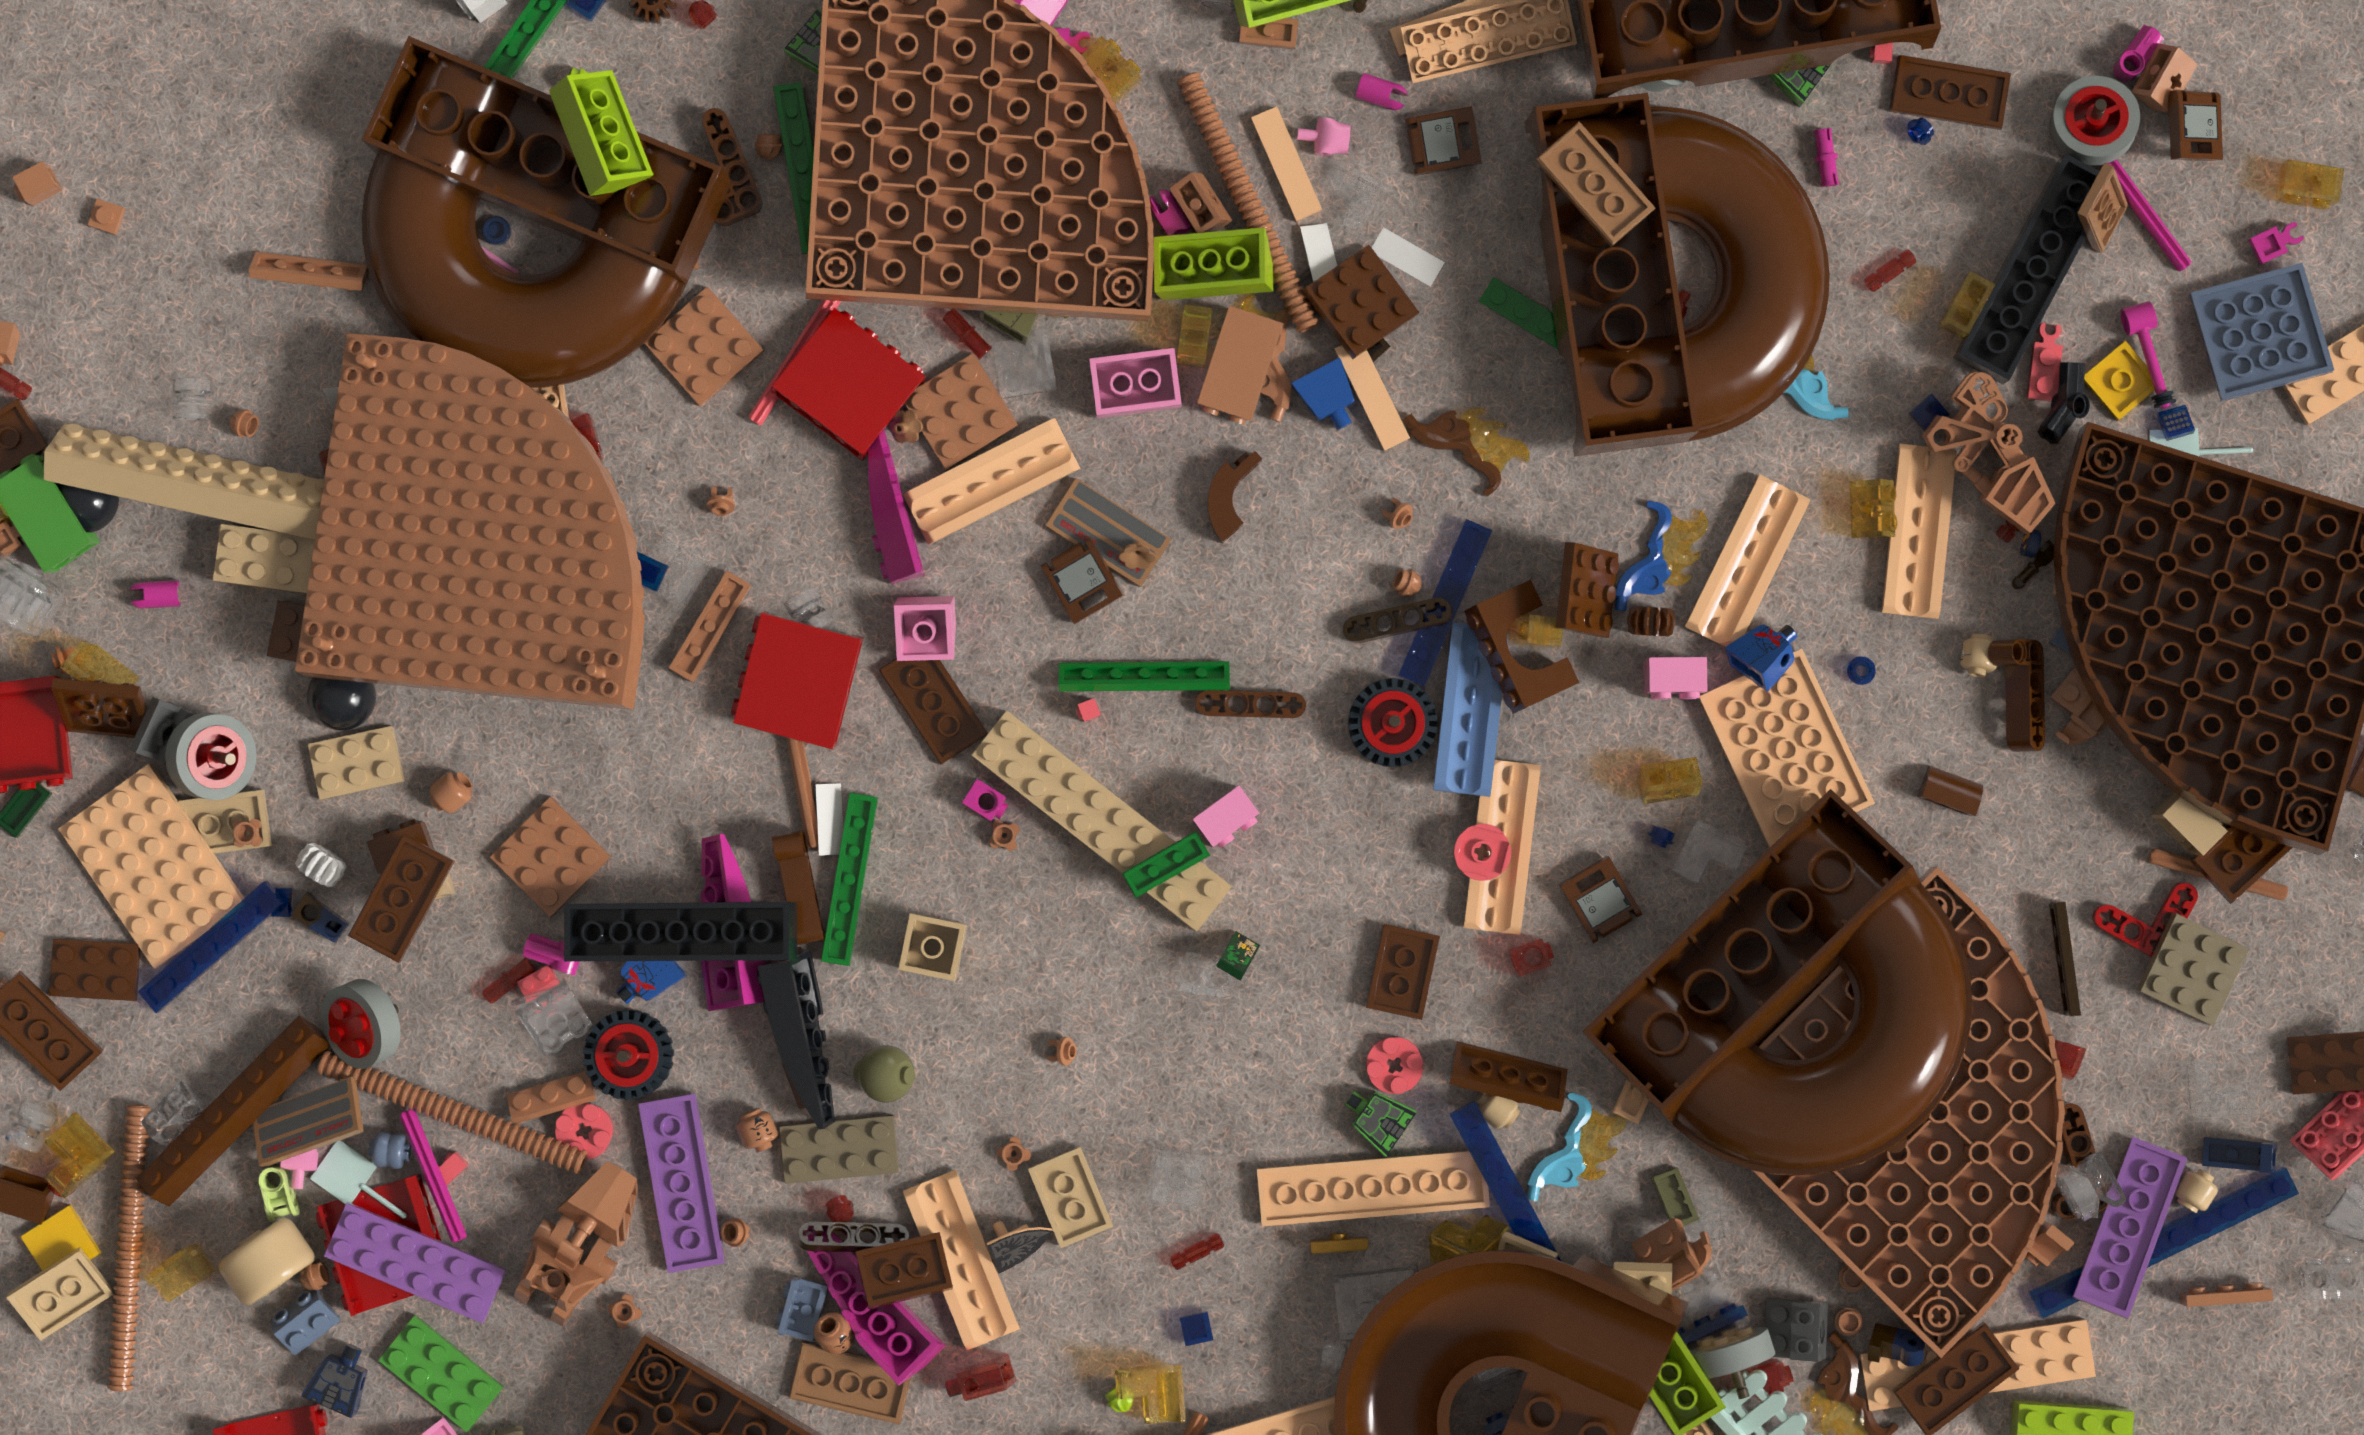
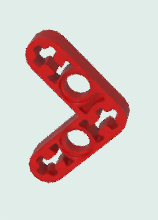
M2189 883L2174 885L2151 926L2112 905L2098 906L2093 912L2092 919L2095 926L2152 957L2153 946L2150 945V941L2158 940L2161 933L2156 932L2157 927L2162 932L2164 931L2163 916L2168 912H2173L2188 918L2197 902L2198 892ZM2187 888V895L2190 896V900H2183L2179 908L2185 909L2182 914L2178 909L2169 907L2171 902L2177 905L2180 900L2177 892L2179 890L2184 891ZM2110 910V917L2117 921H2120L2121 916L2124 917V920L2118 925L2117 933L2113 931L2117 927L2115 924L2110 922L2102 924L2101 912L2106 913ZM2129 923H2134L2139 929L2138 936L2132 940L2124 935V928Z

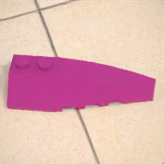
M884 429L870 446L868 453L870 501L877 535L872 536L876 552L882 551L884 562L880 563V568L884 580L889 578L890 583L895 584L921 577L925 574Z
M718 834L702 838L701 875L706 879L705 887L701 891V902H751L739 865L725 835ZM765 960L701 961L708 1011L763 1003L764 994L762 986L758 983L757 973L758 966L765 963Z
M823 1231V1234H822L823 1240H822V1242H825V1237H826V1233H827L826 1231ZM812 1232L808 1235V1241L814 1240ZM834 1232L831 1234L833 1241L837 1243L844 1242ZM807 1251L819 1274L822 1275L829 1292L839 1305L842 1315L849 1322L859 1345L897 1385H901L924 1368L946 1346L904 1301L868 1309L855 1252Z

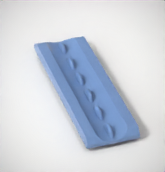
M1452 622L1433 790L1490 797L1502 691L1498 682L1492 677L1491 667L1479 649V642L1474 631L1470 629L1468 624ZM1508 629V632H1507V645H1508L1509 629Z

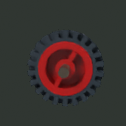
M1391 678L1372 683L1361 691L1351 706L1348 725L1353 744L1363 757L1381 766L1400 767L1416 761L1427 752L1434 741L1438 720L1434 704L1421 687L1405 679Z
M638 1010L618 1011L603 1017L592 1027L590 1034L585 1039L586 1045L583 1047V1065L586 1066L588 1078L592 1079V1084L596 1088L599 1087L602 1093L609 1094L616 1099L632 1100L652 1093L668 1078L669 1071L673 1067V1041L667 1034L668 1030L660 1024L658 1019Z

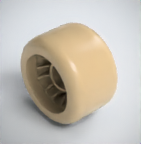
M282 1218L263 1231L258 1230L238 1244L240 1247L224 1257L219 1262L218 1268L239 1301L244 1305L250 1306L313 1263L315 1256L295 1224L288 1218Z

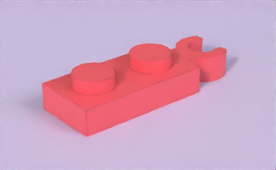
M2041 323L2038 327V335L2042 339L2041 343L2034 342L2032 346L2026 399L2051 402L2053 396L2058 393L2063 345L2055 344V339L2061 334V326L2055 325L2054 334L2048 335L2045 332L2046 323Z

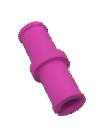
M1832 128L1813 131L1817 149L1815 162L1819 163L1821 187L1839 185L1835 161L1838 159V155L1834 153Z

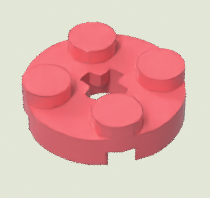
M1477 824L1466 828L1458 836L1454 845L1453 853L1457 867L1465 876L1473 880L1487 881L1499 876L1506 870L1511 860V846L1507 837L1499 828L1490 824ZM1481 844L1487 845L1486 850L1490 851V856L1484 857L1483 861L1478 860V854L1474 853L1475 848H1480Z
M1388 1037L1378 1041L1370 1049L1366 1059V1071L1370 1081L1379 1090L1389 1094H1402L1412 1089L1420 1080L1423 1072V1059L1418 1048L1407 1039ZM1396 1058H1400L1402 1070L1400 1072L1395 1070L1393 1073H1390L1388 1071L1390 1066L1387 1064V1061L1389 1059L1394 1061Z
M584 1103L567 1108L556 1121V1140H561L563 1145L569 1143L571 1148L577 1146L579 1151L587 1150V1160L601 1155L610 1144L614 1131L613 1123L609 1114L596 1104ZM584 1123L585 1126H591L592 1131L588 1133L589 1138L586 1140L583 1136H578L577 1131L580 1129L578 1124Z

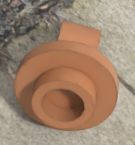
M712 487L711 497L707 499L706 506L713 514L725 516L734 511L735 502L731 487H728L725 496L717 495V487Z
M1392 498L1391 501L1396 506V509L1393 513H1388L1383 509V516L1390 521V525L1394 529L1408 526L1413 518V507L1408 503L1402 504L1398 499Z
M58 645L54 646L56 652L50 653L55 670L61 668L62 674L67 673L65 666L80 663L76 647L61 652Z
M1062 1037L1060 1040L1048 1041V1045L1056 1046L1057 1054L1055 1056H1047V1060L1051 1062L1058 1061L1061 1065L1065 1066L1070 1065L1077 1054V1048L1070 1037Z

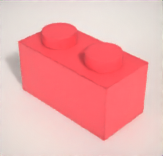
M1893 43L1870 47L1869 58H1872L1871 63L1890 64L1892 61Z
M1094 698L1078 704L1079 708L1076 709L1079 719H1083L1084 722L1101 716Z
M549 965L517 982L523 996L528 1001L560 985L555 971Z
M450 1152L444 1157L443 1160L445 1162L441 1166L438 1165L446 1186L469 1165L458 1152L453 1154Z

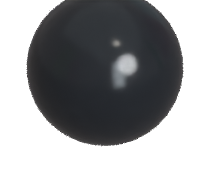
M55 483L85 532L98 531L108 525L114 518L119 505L118 496Z
M313 677L307 690V703L313 717L323 726L338 731L350 730L363 724L372 714L376 703V690L373 683Z

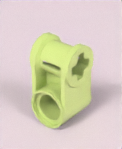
M279 1164L268 1167L259 1176L264 1208L270 1222H275L276 1218L292 1214L297 1216L300 1214L297 1196L293 1188H291L292 1182L287 1169L280 1168ZM270 1172H275L280 1176L279 1186H274L269 1182L268 1175Z

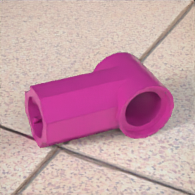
M2145 24L2141 27L2121 57L2114 64L2113 72L2118 80L2130 82L2140 74L2158 43L2161 44L2164 39L2158 30ZM2123 61L2131 62L2135 67V71H2128L2124 67Z
M530 933L525 943L524 957L545 963L555 970L575 976L580 962H564V942L560 941L559 943Z

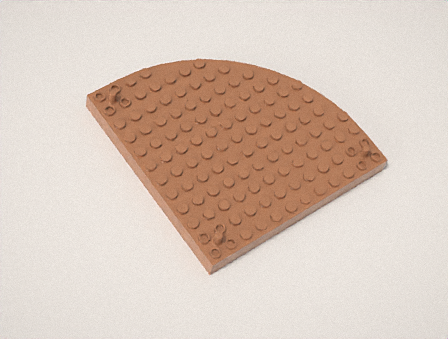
M823 0L805 299L1148 322L1151 316L1154 245L1151 204L1145 180L1146 177L1140 163L1138 149L1131 133L1127 129L1122 113L1117 109L1104 83L1094 74L1083 56L1074 47H1071L1055 28L1031 13L1026 6L1020 5L1013 0Z
M347 333L295 672L308 677L634 710L645 619L642 605L644 588L642 587L640 573L642 569L637 556L635 534L625 511L626 506L615 488L616 485L611 474L600 461L591 443L577 430L571 420L542 394L503 369L474 355L432 342Z
M1930 867L1919 881L1947 914L1960 939L1967 959L1972 988V1019L1968 1043L1961 1065L1950 1088L1932 1111L1925 1124H1921L1907 1136L1906 1147L1898 1153L1885 1151L1863 1163L1842 1170L1815 1175L1791 1176L1750 1171L1935 1355L1942 1358L2005 1291V1287L2013 1275H2016L2021 1267V1263L2035 1242L2034 1239L2040 1226L2044 1223L2049 1208L2048 1204L2053 1189L2056 1186L2057 1169L2063 1150L2062 1128L2065 1110L2064 1100L2062 1099V1072L2056 1054L2054 1035H2052L2043 1003L2038 997L2029 975L2001 932L1938 867ZM1838 965L1757 1046L1778 1058L1804 1060L1821 1055L1836 1045L1846 1033L1854 1013L1853 988L1844 970Z

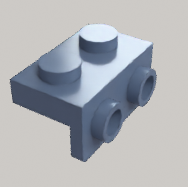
M797 1276L792 1278L791 1282H786L782 1298L787 1300L784 1310H779L775 1326L779 1327L778 1335L784 1336L786 1334L811 1342L815 1340L813 1330L815 1323L822 1314L828 1291L826 1284Z
M306 1290L300 1293L289 1306L278 1310L270 1320L273 1334L294 1355H297L341 1320L335 1310L321 1297L319 1290Z

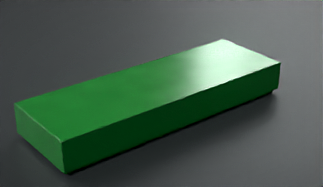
M1197 831L1121 874L1134 897L1137 898L1209 857L1210 854Z

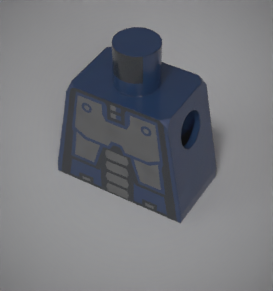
M346 1344L341 1357L333 1354L328 1355L308 1383L301 1397L349 1418L355 1416L359 1409L368 1372L366 1368L356 1365L362 1349Z

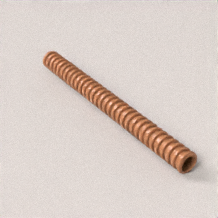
M1192 72L1187 74L1177 82L1178 87H1182L1181 94L1186 95L1185 102L1190 104L1188 108L1194 112L1192 114L1193 118L1198 120L1196 125L1201 127L1200 133L1205 135L1204 141L1209 143L1207 146L1208 150L1213 151L1211 156L1216 158L1215 164L1220 166V174H1224L1223 181L1228 182L1227 189L1232 191L1230 195L1236 199L1234 201L1235 205L1240 207L1238 212L1243 213L1242 220L1247 222L1246 228L1264 227L1266 229L1273 262V284L1278 286L1276 290L1282 294L1280 296L1281 301L1285 300L1284 307L1289 309L1288 315L1293 317L1292 324L1297 325L1295 328L1296 332H1305L1319 323V319L1314 317L1315 310L1310 309L1312 304L1307 302V297L1302 292L1304 290L1303 286H1299L1300 279L1295 278L1296 271L1291 269L1293 265L1287 261L1288 255L1283 253L1285 251L1284 246L1280 247L1279 245L1281 240L1276 238L1277 232L1272 230L1273 224L1268 222L1270 219L1269 215L1264 214L1266 209L1261 207L1262 201L1257 199V191H1253L1254 184L1249 182L1250 176L1245 174L1247 170L1241 166L1243 164L1242 159L1237 158L1239 153L1234 151L1235 145L1230 143L1231 137L1226 135L1228 132L1227 128L1222 127L1224 122L1219 120L1220 114L1215 112V104H1211L1212 97L1207 96L1208 89L1203 87L1205 83L1199 79L1201 77L1200 73Z
M326 1051L319 1061L317 1069L319 1075L326 1074L327 1078L334 1077L335 1081L351 1076L356 1079V1084L361 1091L366 1089L368 1094L375 1093L376 1097L379 1098L384 1096L386 1101L392 1099V1103L397 1104L399 1102L402 1107L407 1105L409 1110L417 1109V1113L425 1112L427 1117L433 1115L435 1120L441 1118L443 1123L448 1121L451 1126L458 1125V1129L466 1128V1132L469 1133L474 1131L476 1136L482 1134L484 1139L490 1137L492 1142L499 1141V1144L502 1146L507 1144V1147L510 1149L515 1147L518 1152L523 1150L525 1155L531 1153L533 1158L540 1157V1160L543 1162L549 1160V1164L553 1165L556 1163L559 1168L564 1166L567 1171L572 1169L574 1174H579L586 1163L587 1150L579 1151L577 1146L571 1148L569 1143L563 1145L561 1140L554 1141L553 1137L546 1138V1135L543 1133L538 1135V1132L535 1130L530 1132L528 1127L522 1129L520 1124L514 1126L512 1121L505 1122V1119L502 1117L496 1119L497 1117L494 1114L489 1116L486 1111L481 1113L479 1108L473 1110L471 1105L464 1106L461 1101L455 1103L453 1098L447 1100L445 1095L440 1097L437 1092L432 1094L430 1089L422 1090V1086L414 1087L412 1082L406 1084L404 1079L398 1081V1077L393 1076L391 1078L388 1073L382 1074L381 1070L373 1071V1067L365 1069L354 1068L341 1060L337 1054L332 1055V1051Z
M148 1105L125 1106L128 1115L124 1116V1119L127 1120L124 1128L127 1130L126 1133H123V1137L126 1138V1142H123L125 1151H122L125 1160L121 1162L124 1165V1169H121L124 1177L120 1178V1182L123 1183V1186L120 1187L122 1195L119 1196V1200H122V1204L119 1205L121 1213L118 1214L121 1222L117 1224L120 1227V1231L117 1232V1236H120V1239L116 1241V1244L119 1245L116 1254L119 1255L115 1259V1262L118 1263V1267H115L117 1276L114 1277L117 1285L113 1286V1289L116 1290V1294H113V1299H116V1301L112 1304V1307L115 1308V1312H112L114 1321H111L114 1330H111L110 1333L113 1335V1339H110L113 1348L109 1349V1352L112 1353V1357H109V1362L112 1363L111 1366H108L111 1374L108 1375L110 1384H107V1388L111 1391H130L134 1388V1385L131 1384L134 1376L131 1373L135 1371V1367L132 1366V1363L135 1362L133 1354L136 1353V1349L133 1348V1345L136 1344L134 1336L137 1335L134 1327L138 1326V1322L135 1321L138 1313L135 1311L139 1308L136 1300L139 1299L137 1291L140 1290V1286L137 1285V1282L141 1279L138 1277V1273L141 1272L138 1264L142 1263V1260L139 1259L142 1250L139 1249L143 1245V1242L140 1241V1237H143L141 1228L144 1227L141 1219H144L145 1216L142 1214V1210H145L142 1202L146 1200V1197L143 1196V1192L146 1191L136 1178L145 1170V1165H148V1161L145 1160V1157L149 1154L146 1151V1148L149 1147L146 1139L150 1138V1134H147L150 1125L147 1124L151 1120V1116H148L151 1107Z

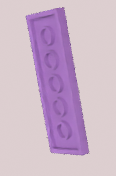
M696 1093L639 1103L667 1272L673 1273L725 1263Z
M2131 1138L2109 1196V1204L2102 1215L2072 1298L2125 1319L2129 1318L2187 1157L2138 1138Z
M350 1202L345 1205L324 1255L326 1258L482 1324L487 1318L507 1270Z

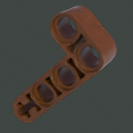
M709 109L704 113L702 123L719 165L726 172L730 180L734 170L743 169L745 171V177L741 181L731 180L730 192L727 193L722 206H728L730 209L728 216L722 219L716 217L715 219L717 225L725 227L756 215L762 209L763 202L728 117L721 109ZM717 117L721 121L719 124L724 133L723 135L719 136L717 130L712 125L713 118ZM732 143L734 151L730 155L720 154V148L723 144ZM746 195H754L756 197V202L752 207L746 208L742 206V199Z
M2031 639L1992 641L1988 648L1990 662L1995 666H2005L2006 740L2008 748L2013 752L2040 751L2045 744L2044 651L2042 644L2038 640Z
M800 830L772 836L776 860L779 861L787 902H797V945L825 940L804 832Z
M2064 1102V1115L2067 1114L2066 1109L2074 1112V1115L2070 1117L2071 1124L2068 1120H2064L2062 1128L2063 1152L2074 1189L2055 1195L2051 1201V1210L2057 1217L2065 1220H2074L2104 1210L2109 1204V1194L2084 1112L2078 1105ZM2071 1125L2079 1127V1130L2074 1129L2066 1132V1129H2072ZM2079 1135L2083 1140V1144L2079 1150L2074 1151L2071 1147V1140ZM2084 1163H2088L2091 1167V1173L2086 1178H2082L2079 1174V1169ZM2096 1190L2100 1198L2097 1204L2091 1206L2087 1198L2090 1192ZM2070 1199L2072 1209L2070 1212L2063 1214L2060 1210V1204L2063 1200Z

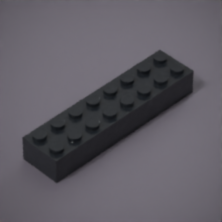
M2068 154L2063 155L2058 160L1954 354V359L1979 372L1991 375L1994 380L2001 384L2011 379L2087 236L2077 213L2100 171Z
M797 902L564 904V962L797 960Z

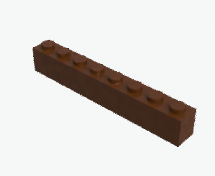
M298 1016L136 1178L149 1197L170 1207L330 1046L321 1030L313 1023Z

